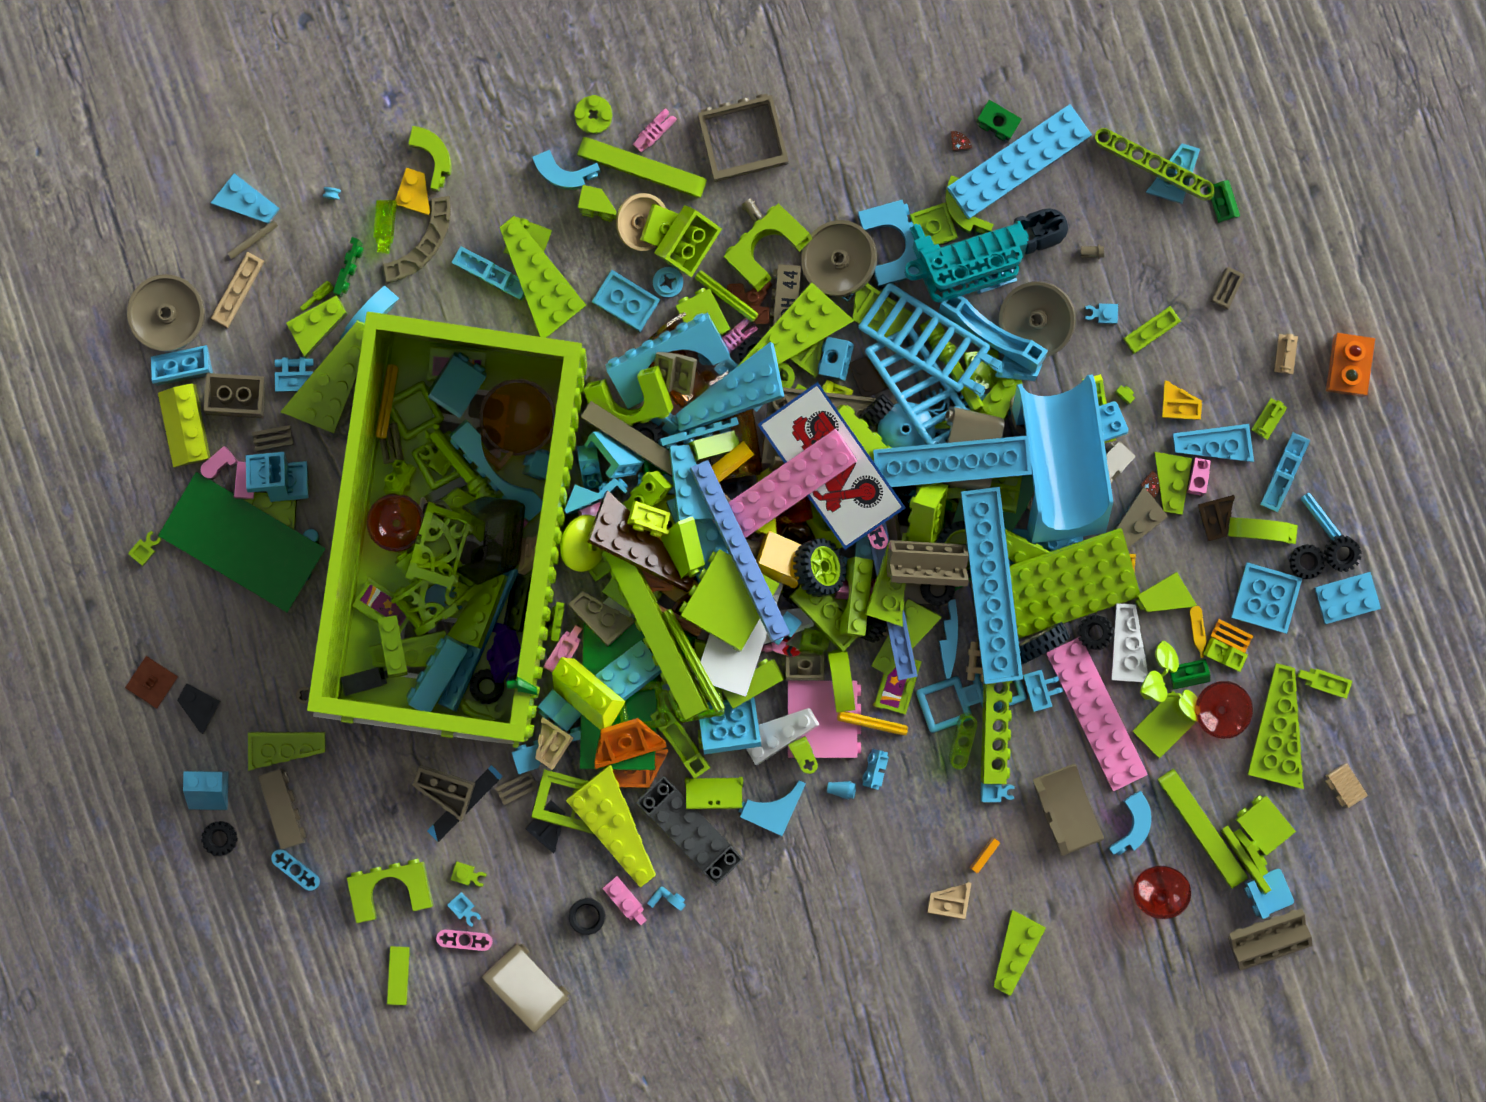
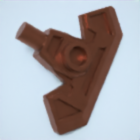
M770 281L759 292L752 288L745 293L744 284L742 283L727 285L729 292L758 313V317L753 321L755 324L770 323L769 307L760 306L767 296L766 291L772 286Z

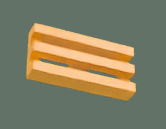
M1218 619L1210 635L1244 653L1253 638V635L1221 619ZM1220 624L1247 637V640L1220 628ZM1218 631L1244 644L1243 648L1216 635V632Z

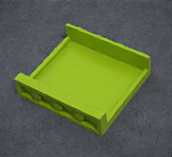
M719 549L717 553L712 552L708 559L709 567L707 570L703 568L698 576L701 579L698 586L693 585L688 594L691 598L688 603L683 602L679 609V612H681L679 618L688 620L740 652L760 617L731 556ZM763 575L773 596L779 583Z

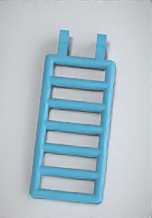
M888 283L858 326L859 330L957 392H960L965 386L982 397L985 387L971 380L970 377L981 361L997 372L1002 367L1000 360L987 354L990 349L989 344L892 283ZM890 292L900 297V299L876 332L868 324ZM906 302L916 307V309L892 342L884 337V334ZM922 312L932 317V319L910 352L900 347V345ZM940 322L948 327V330L926 362L916 357V355ZM956 332L964 340L943 371L940 372L933 368L932 365ZM970 343H973L981 349L957 383L949 378L948 375Z
M912 327L907 335L910 336L915 344L919 336ZM900 331L892 334L887 338L893 342L900 333ZM877 342L867 347L865 353L925 444L946 443L950 430L934 439H931L926 431L944 421L946 411L924 423L920 422L916 414L948 397L956 405L954 407L968 410L956 391L932 376L900 392L895 383L922 369L913 365L890 377L885 367L903 359V357L896 353L880 361L875 352L886 346ZM914 344L905 348V350L910 352ZM923 345L919 351L924 357L922 361L926 362L931 354L926 346ZM935 361L932 367L942 372V370ZM940 381L945 391L912 408L910 407L906 398Z

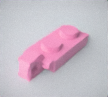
M575 625L571 633L566 631L562 635L543 666L544 668L553 672L561 657L572 658L580 645L581 639L578 636L582 631L581 627Z
M618 876L602 888L630 921L635 918L640 925L647 921L641 913L644 910L642 904Z

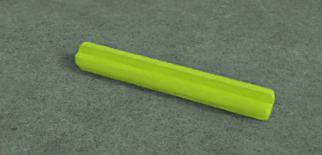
M700 270L696 274L695 279L706 288H710L714 294L751 322L758 317V313L706 273Z

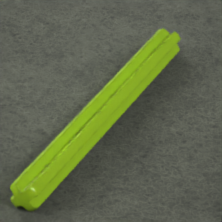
M672 609L664 611L663 616L715 712L722 711L725 707Z

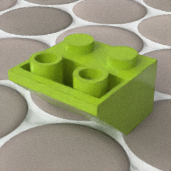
M582 185L578 205L582 216L594 218L595 215L607 222H612L613 219L616 220L617 211L603 190Z

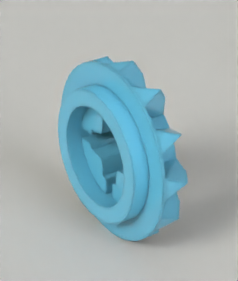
M664 267L655 273L653 287L660 296L666 298L674 297L682 290L683 277L677 269ZM664 275H666V277H668L669 280L676 278V280H674V282L671 283L672 290L667 285H663V283L665 282Z

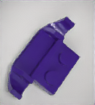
M496 622L492 632L496 633L493 639L494 643L491 649L488 650L486 658L489 661L495 683L502 684L508 673L506 682L517 679L521 647L516 631L511 630L507 625Z

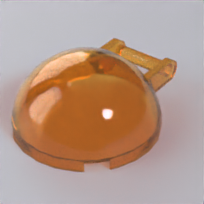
M525 379L506 380L494 386L483 399L479 412L480 427L482 429L480 432L481 440L485 436L493 447L506 453L505 457L500 461L482 446L486 460L496 467L495 470L497 472L503 468L513 455H528L540 449L553 434L556 414L555 406L549 394L541 386Z

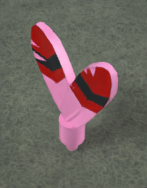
M796 633L791 638L789 636L784 637L779 645L774 642L763 645L764 647L761 652L774 651L790 657L799 656L800 651L796 647L785 645Z

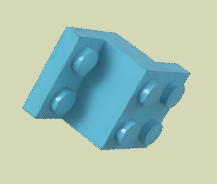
M284 452L246 455L247 492L267 491L270 502L309 498L307 461L288 463Z

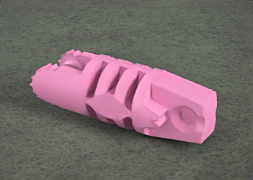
M663 109L654 118L653 122L638 135L639 138L633 145L640 152L644 151L648 146H652L677 119L674 116H670L665 120L669 115V111Z
M744 318L722 337L729 353L758 330L756 325H754L744 333L741 332L749 324V319Z

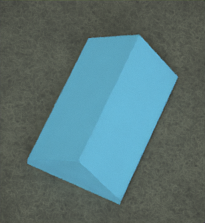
M207 345L151 357L152 383L156 386L206 376V373H213Z
M574 485L565 512L568 516L576 514L581 509L601 502L602 497L596 492Z

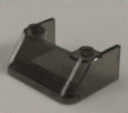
M484 496L463 505V510L485 522L483 545L472 551L471 563L457 568L456 572L479 585L515 569L520 562L525 505L518 500Z

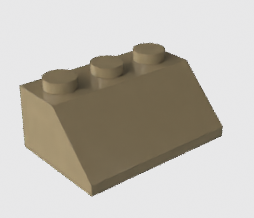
M206 373L203 409L206 415L264 419V376Z

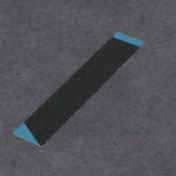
M492 765L475 781V787L466 814L503 777ZM446 811L427 832L439 842L460 820Z

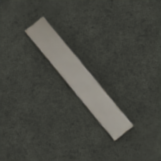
M590 401L580 417L582 420L672 477L670 453L667 449Z

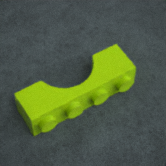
M860 557L847 559L845 579L849 585V596L846 609L841 615L839 635L858 638L866 634L867 615L865 613L870 596L872 559Z
M668 705L663 706L650 716L673 746L694 779L711 768Z

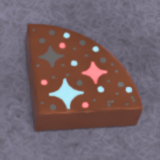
M957 131L950 132L953 151L972 149L970 140L964 134Z
M1152 471L1140 486L1145 487L1153 498L1158 494L1159 480L1155 472Z

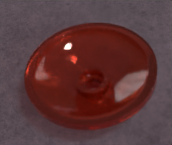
M388 494L379 498L371 506L367 515V530L371 539L379 547L388 551H403L415 544L417 536H422L419 534L424 514L420 506L412 498L403 494ZM395 520L400 521V525L398 527H395L393 525V522Z
M1218 681L1208 685L1201 691L1195 704V713L1200 727L1207 734L1220 739H1228L1238 736L1248 727L1253 715V705L1249 694L1240 685L1230 681ZM1220 706H1223L1225 709L1222 714L1218 710Z
M1154 866L1144 870L1137 877L1134 883L1133 896L1137 906L1145 914L1157 919H1170L1179 916L1187 909L1191 900V887L1186 877L1178 870L1168 866Z

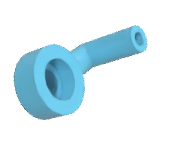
M659 887L647 902L653 908L663 896L680 911L686 906L683 903L685 899L677 892L673 895L664 887Z

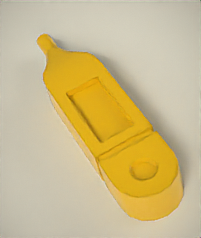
M1194 606L1189 610L1193 642L1200 652V657L1204 658L1203 651L1206 645L1203 615L1201 608Z

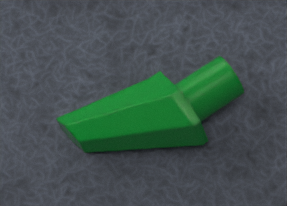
M517 677V680L507 681V689H517L518 692L538 695L537 687L520 677Z

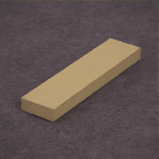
M249 252L246 253L211 317L212 320L229 328L265 262L264 260Z

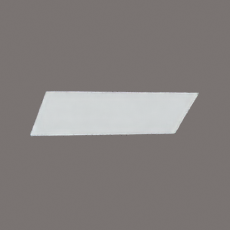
M774 580L775 582L779 583V586L773 595V598L777 604L783 587V583ZM759 619L740 652L734 650L732 646L717 637L709 635L700 662L713 686L742 696L747 695L767 635L761 619Z

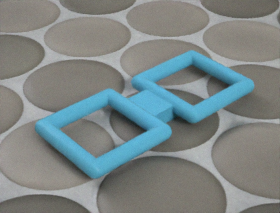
M975 673L974 684L964 688L960 678L955 676L916 691L931 733L971 720L973 718L970 709L971 705L981 703L983 708V686L980 681V674ZM1013 680L1018 695L1012 697V702L1009 703V706L1027 699L1021 680ZM954 685L964 714L935 724L925 695ZM995 703L993 706L994 711L1000 710L1002 703Z

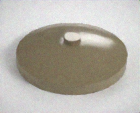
M836 220L821 225L811 233L812 240L803 248L801 256L803 273L809 283L812 282L826 295L843 297L859 291L869 282L876 268L877 250L872 237L866 230L856 223Z
M157 275L143 281L132 293L127 307L128 323L135 337L147 347L163 352L179 350L189 345L200 333L205 318L204 304L199 292L188 281L175 275Z
M1043 281L1027 282L1013 289L1003 301L999 312V327L1039 344L1048 350L1046 357L1059 352L1067 345L1074 333L1076 324L1075 310L1069 297L1057 286Z

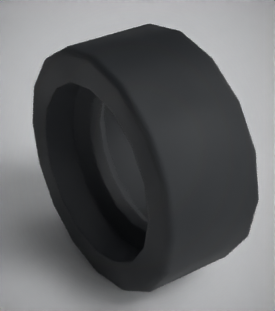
M584 898L578 900L571 907L569 922L576 932L582 935H591L602 928L606 914L603 906L598 901L592 898ZM591 905L597 910L599 915L598 921L593 927L584 928L577 923L576 912L581 906Z

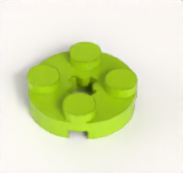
M597 95L587 96L580 100L574 112L578 127L583 132L589 134H599L607 130L611 125L613 117L612 108L608 101ZM591 110L598 111L597 119L589 118Z

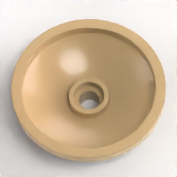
M647 193L634 194L627 198L618 210L616 217L617 232L623 243L631 249L647 251L656 247L640 240L651 205L656 204L666 208L663 202L654 195Z

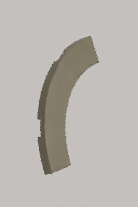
M450 196L431 199L429 226L417 246L400 259L383 264L386 283L395 282L414 274L424 267L437 253L449 227L451 216Z

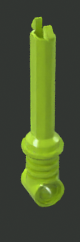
M931 319L919 325L922 333ZM940 322L927 339L933 350L945 333ZM948 342L937 359L944 362L946 366L956 352V346ZM957 362L950 373L953 380L958 383L964 374V370L959 362ZM964 386L960 392L971 411L977 412L983 408L984 412L987 413V404L984 406L979 396Z
M432 424L435 431L430 434L426 430L425 438L432 440L465 480L469 490L467 493L477 496L476 500L479 499V503H483L481 509L485 516L490 520L498 518L509 507L502 498L503 496L493 494L495 491L490 490L491 486L488 487L487 478H483L474 472L439 429L441 427L439 424Z

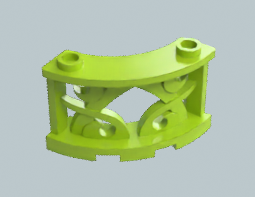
M428 502L419 534L422 536H417L405 578L413 580V577L445 586L447 587L446 590L449 591L452 585L456 586L459 577L456 571L467 535H471L474 528V523H471L473 516L463 515ZM434 514L447 517V520L444 523ZM451 519L464 523L461 532H456L455 530L458 524H454L449 530L447 526ZM431 529H433L435 533L438 529L440 530V532L434 537L429 534V531ZM443 534L448 541L451 553L435 561L433 552L424 545V542H435ZM461 538L459 547L457 548L455 540ZM423 554H428V555H429V557H430V562H429V563H427V562H428V558H427V559H423V558H422V555H423ZM455 559L453 567H451L448 563ZM434 568H438L439 573L434 572ZM442 570L448 571L449 575H442Z
M445 552L440 557H438L437 560H440L449 554ZM455 559L450 562L452 566L454 564ZM460 561L457 567V574L463 578L467 585L461 581H457L456 586L452 585V587H455L452 591L457 593V596L454 598L450 597V591L446 590L445 599L447 605L445 606L437 602L425 603L427 588L435 583L419 578L405 588L401 586L394 592L395 596L391 599V602L396 603L416 628L414 631L418 636L436 627L439 620L441 621L443 617L446 620L459 610L457 606L462 605L465 601L468 602L483 587L479 580L475 581ZM434 568V572L438 573V568ZM442 570V575H449L448 572L446 573L444 572V570ZM420 587L419 593L414 591ZM412 595L414 599L409 601V603H418V606L411 608L404 597ZM436 607L437 611L435 613H430L431 609L429 608L425 610V608ZM416 611H419L421 619L415 613Z

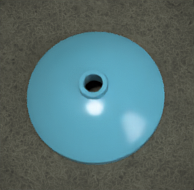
M908 402L911 408L918 405L916 403ZM899 403L895 404L878 424V434L886 446L898 448L926 445ZM926 409L916 414L921 423L932 419ZM908 426L910 430L905 433L902 431V428ZM935 426L926 430L931 439L935 438Z

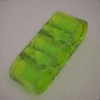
M971 713L960 715L948 759L950 764L959 770L965 768L968 763L977 729V720ZM967 718L973 720L972 725L969 727L963 726V722ZM961 737L968 738L965 745L958 744ZM957 755L963 756V760L959 764L953 762L954 757Z

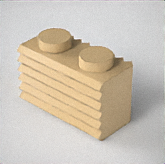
M1347 763L1342 764L1325 775L1327 777L1325 781L1331 791L1333 789L1338 794L1336 799L1342 807L1345 805L1346 808H1350L1368 796Z

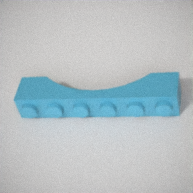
M959 296L941 302L938 313L983 340L989 346L1035 374L1045 360L1048 352L1047 349L1032 340L1015 336L996 326L980 314L964 297Z
M467 419L449 434L452 438L450 443L457 450L461 448L465 452L464 458L470 464L474 462L478 466L476 469L483 478L487 476L491 480L489 484L496 492L500 490L504 494L502 498L509 506L513 504L517 508L515 512L521 519L526 517L530 521L541 511L543 501L532 489L513 485L493 471L484 456L481 435Z
M581 726L570 729L569 735L574 738L572 741L581 740ZM538 740L533 741V746L526 747V744L520 745L515 748L516 751L512 752L518 774L537 769L540 766L541 762L535 759L536 750L539 746Z

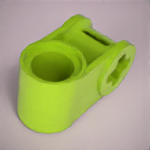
M806 736L788 744L801 770L806 774L814 773L818 768V763ZM806 760L814 762L811 771L808 768H804Z

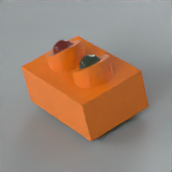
M1344 333L1334 334L1326 385L1327 392L1360 397L1368 394L1375 338Z

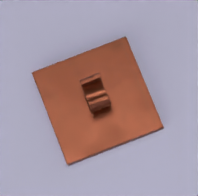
M146 656L125 688L158 709L178 676Z

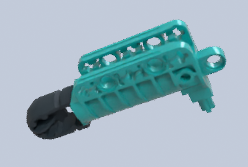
M1042 209L1030 213L1026 217L1020 216L1015 218L1013 225L944 247H940L939 244L934 245L930 235L925 237L921 225L914 224L913 227H910V231L914 238L912 248L917 259L907 263L904 273L912 281L923 278L930 297L938 303L1012 280L1018 276V265L1025 254L1028 255L1034 253L1036 249L1040 251L1061 243L1068 232L1066 217L1056 209ZM1028 227H1033L1032 231L1035 238L1032 240H1028L1029 236L1025 230ZM916 267L919 273L915 275L910 274L908 269ZM1014 269L1012 274L1007 270ZM995 273L998 275L996 279H990L988 277L989 275ZM973 280H979L977 285L970 282ZM958 285L962 286V289L959 291H955L952 288ZM936 290L943 292L941 297L936 294Z

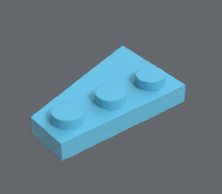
M1182 143L1169 161L1193 173L1200 149ZM1169 169L1166 172L1168 177H1174L1177 174L1174 169ZM1156 177L1155 181L1146 191L1147 194L1183 204L1186 195L1185 191ZM1191 178L1184 179V185L1189 186Z
M235 173L211 202L213 205L267 224L270 223L280 210L279 207Z

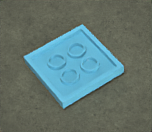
M1246 562L1231 618L1287 634L1303 578Z
M754 697L734 709L728 700H721L725 708L720 712H715L711 703L707 702L710 710L699 715L704 755L762 747Z

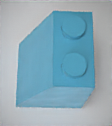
M454 352L430 386L428 398L461 418L485 380L486 372H484L485 368L478 363L474 365L469 362V358L463 353L457 354Z
M183 771V793L188 809L228 810L229 771Z

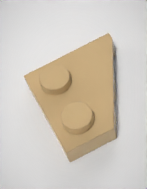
M542 717L541 734L538 737L539 746L536 750L535 759L553 770L574 738Z
M968 882L931 893L927 913L965 920L971 883Z

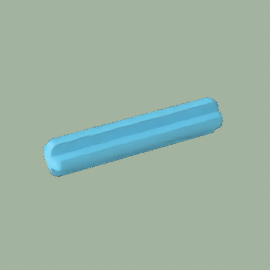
M1307 493L1302 496V502L1333 541L1335 536L1340 538L1341 533L1312 495Z

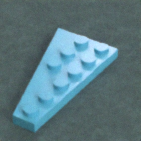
M769 342L676 414L679 432H688L783 398L784 392L774 344Z

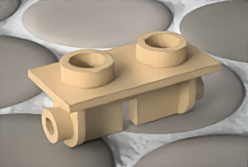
M1279 334L1274 372L1294 373L1298 336Z

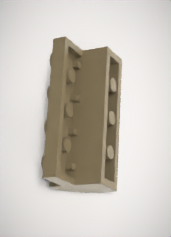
M890 540L887 554V577H890L891 582L933 584L937 586L951 585L955 587L968 586L969 579L966 567L969 555L967 547L964 544Z
M1303 909L1291 910L1287 914L1271 917L1267 921L1254 923L1250 927L1236 929L1229 933L1228 936L1231 950L1240 971L1313 946Z

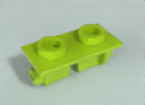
M1270 398L1251 430L1268 440L1287 407L1281 401Z

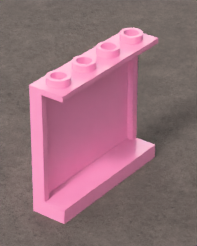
M788 681V715L810 708L819 723V726L802 736H806L815 758H857V754H861V742H857V734H861V726L837 720L838 712L836 713L832 681ZM852 681L856 710L846 712L861 715V704H857V696H861V684H857V681ZM788 746V758H794Z

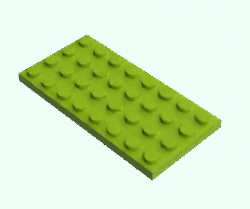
M1121 528L1009 566L1018 639L1045 630L1057 623H1066L1115 606L1116 603L1121 604L1136 599L1137 595L1140 594Z

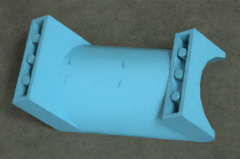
M1092 374L1087 375L1073 389L1052 396L1030 394L1023 388L1022 384H1018L1012 412L1016 425L1025 424L1026 436H1029L1034 497L1027 525L1031 543L1106 533L1113 506V496L1094 376Z

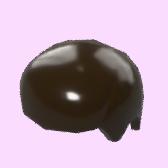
M792 521L785 525L781 536L802 545L811 540L812 533L805 523Z

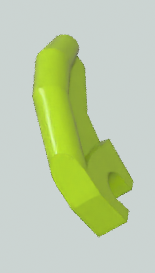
M462 699L459 704L462 711L474 719L495 721L506 712L505 709L499 713L495 711V707L498 705L497 702L479 706L468 699Z

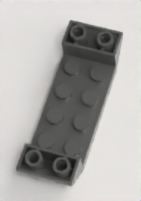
M665 776L661 777L636 802L703 871L715 886L744 860L697 809H686V798Z

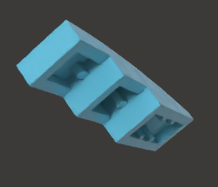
M460 246L452 264L521 301L523 300L524 293L517 276Z
M1292 432L1260 505L1276 512L1279 511L1310 443V439Z
M956 599L948 602L950 620L943 621L946 640L939 641L945 679L951 677L956 659L958 643Z

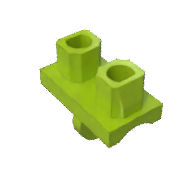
M396 459L392 464L394 468L392 474L389 473L384 479L386 485L383 491L387 494L395 493L402 495L403 491L410 489L411 484L409 480L416 468L414 465L406 464L404 460Z

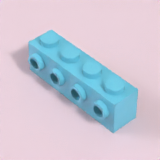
M445 635L444 639L440 638L436 645L437 650L435 654H431L426 662L428 666L424 672L421 671L416 679V686L407 693L408 705L419 711H432L468 650L466 645L448 635Z

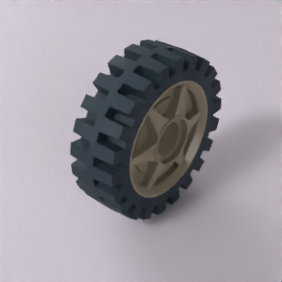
M1062 622L1057 623L1020 643L1021 664L1047 653L1068 640L1070 635Z

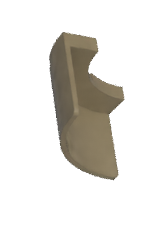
M1076 764L1033 779L1038 799L1041 801L1047 823L1050 824L1061 856L1104 840L1085 793Z

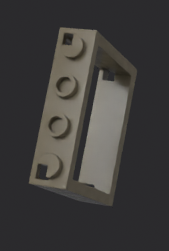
M760 94L756 96L757 99L753 100L743 98L738 100L737 104L723 103L719 105L720 108L712 109V107H707L698 113L714 182L788 164L789 161L772 95ZM768 105L780 156L718 171L705 120Z

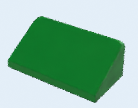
M1229 180L1213 184L1214 195L1211 201L1218 223L1240 217Z
M1206 659L1179 664L1178 670L1175 673L1169 671L1173 689L1211 681Z

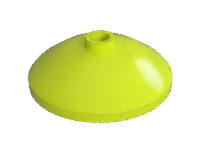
M581 515L569 523L562 535L560 543L561 557L565 565L574 571H588L594 568L603 558L601 555L603 550L587 542L595 516Z

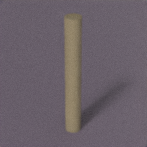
M274 220L227 254L231 259L235 258L278 227L277 223Z

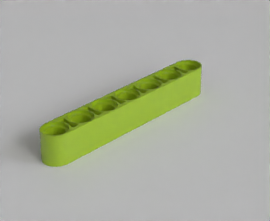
M1101 128L1096 132L1095 141L1097 146L1203 201H1208L1213 197L1214 186L1210 181L1109 129ZM1106 134L1109 136V140L1107 142H1100L1099 136ZM1118 143L1126 145L1123 151H1118L1115 147ZM1135 152H1141L1143 157L1135 160L1132 155ZM1153 160L1160 163V166L1156 169L1149 166V163ZM1169 169H1174L1177 174L1174 177H1168L1166 172ZM1186 178H1192L1194 183L1191 186H1186L1183 181ZM1206 186L1211 189V192L1208 195H1203L1200 189Z
M587 137L582 138L577 152V156L697 198L702 197L707 179Z
M1171 769L1157 779L1159 784L1231 889L1248 879L1246 873L1177 772Z

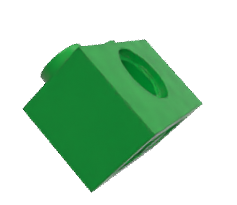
M988 100L976 122L979 123L978 126L984 131L988 132L991 130L996 133L995 137L998 139L1010 141L1022 118ZM1001 118L1003 125L1000 127L995 126L993 119Z

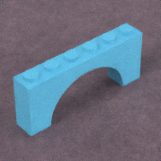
M708 312L696 315L690 322H683L676 329L670 332L665 331L658 338L647 340L637 349H629L625 352V355L619 358L614 357L605 364L607 373L628 409L644 401L637 375L642 369L650 366L655 360L657 352L668 353L675 350H692L704 355L712 365L730 357L729 350Z

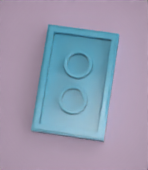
M611 270L592 303L641 332L661 299Z

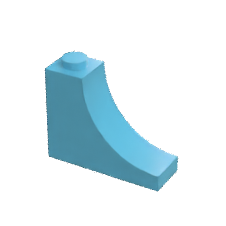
M798 780L795 787L786 796L776 801L755 802L748 799L747 802H742V809L738 811L741 813L740 817L783 836L806 783Z

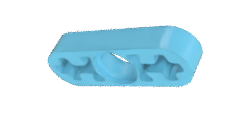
M279 849L273 852L271 856L272 863L304 889L312 891L319 886V877L286 850ZM283 853V858L287 862H289L290 859H292L293 862L289 863L287 868L285 869L283 866H285L286 864L282 861L278 863V858L276 857V854L281 855ZM294 864L299 865L301 868V872L297 876L290 872V868ZM305 870L308 872V874L305 875L306 877H308L309 879L312 877L315 878V886L310 885L308 887L306 885L308 883L306 879L302 878V881L298 879L301 876H303Z

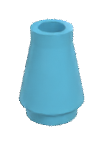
M851 781L828 782L827 793L847 800L850 798L854 799L856 783Z

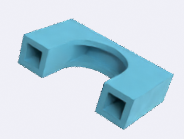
M903 200L858 212L860 225L864 230L870 231L881 227H891L899 231L905 240V251L899 259L876 266L874 274L878 287L885 286L888 283L893 284L907 280L908 278L904 273L907 263L917 259L912 248L914 239L910 231L913 223L908 221L907 215L910 212L907 203L904 204ZM916 267L908 269L910 274L915 275L919 273Z

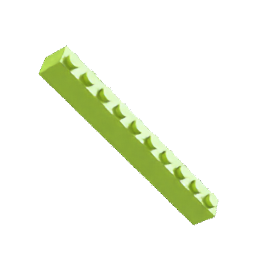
M603 550L601 555L604 561L608 562L611 567L609 570L614 580L617 579L620 585L618 586L622 597L625 596L628 601L626 606L629 612L634 614L636 618L635 625L637 629L642 631L645 636L643 641L648 649L651 648L653 662L656 666L659 665L662 671L660 676L664 683H668L670 687L669 694L673 701L676 700L679 706L677 710L681 718L690 720L710 710L642 570Z

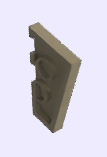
M583 591L568 604L574 613L607 647L636 621Z

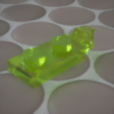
M395 200L376 201L373 238L378 243L377 252L382 254L390 253V247L394 239L397 205Z

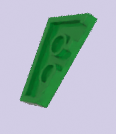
M351 237L350 243L353 244L352 249L346 252L344 258L346 266L341 268L333 293L340 297L343 296V293L347 294L350 283H348L350 275L354 276L357 265H355L356 260L361 258L364 251L361 241L354 237Z

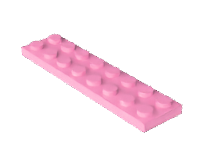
M836 429L728 502L745 538L857 462V459Z
M1080 637L1047 652L1046 655L1056 676L1059 678V682L1112 791H1116L1148 774L1086 646L1082 645V641H1079Z

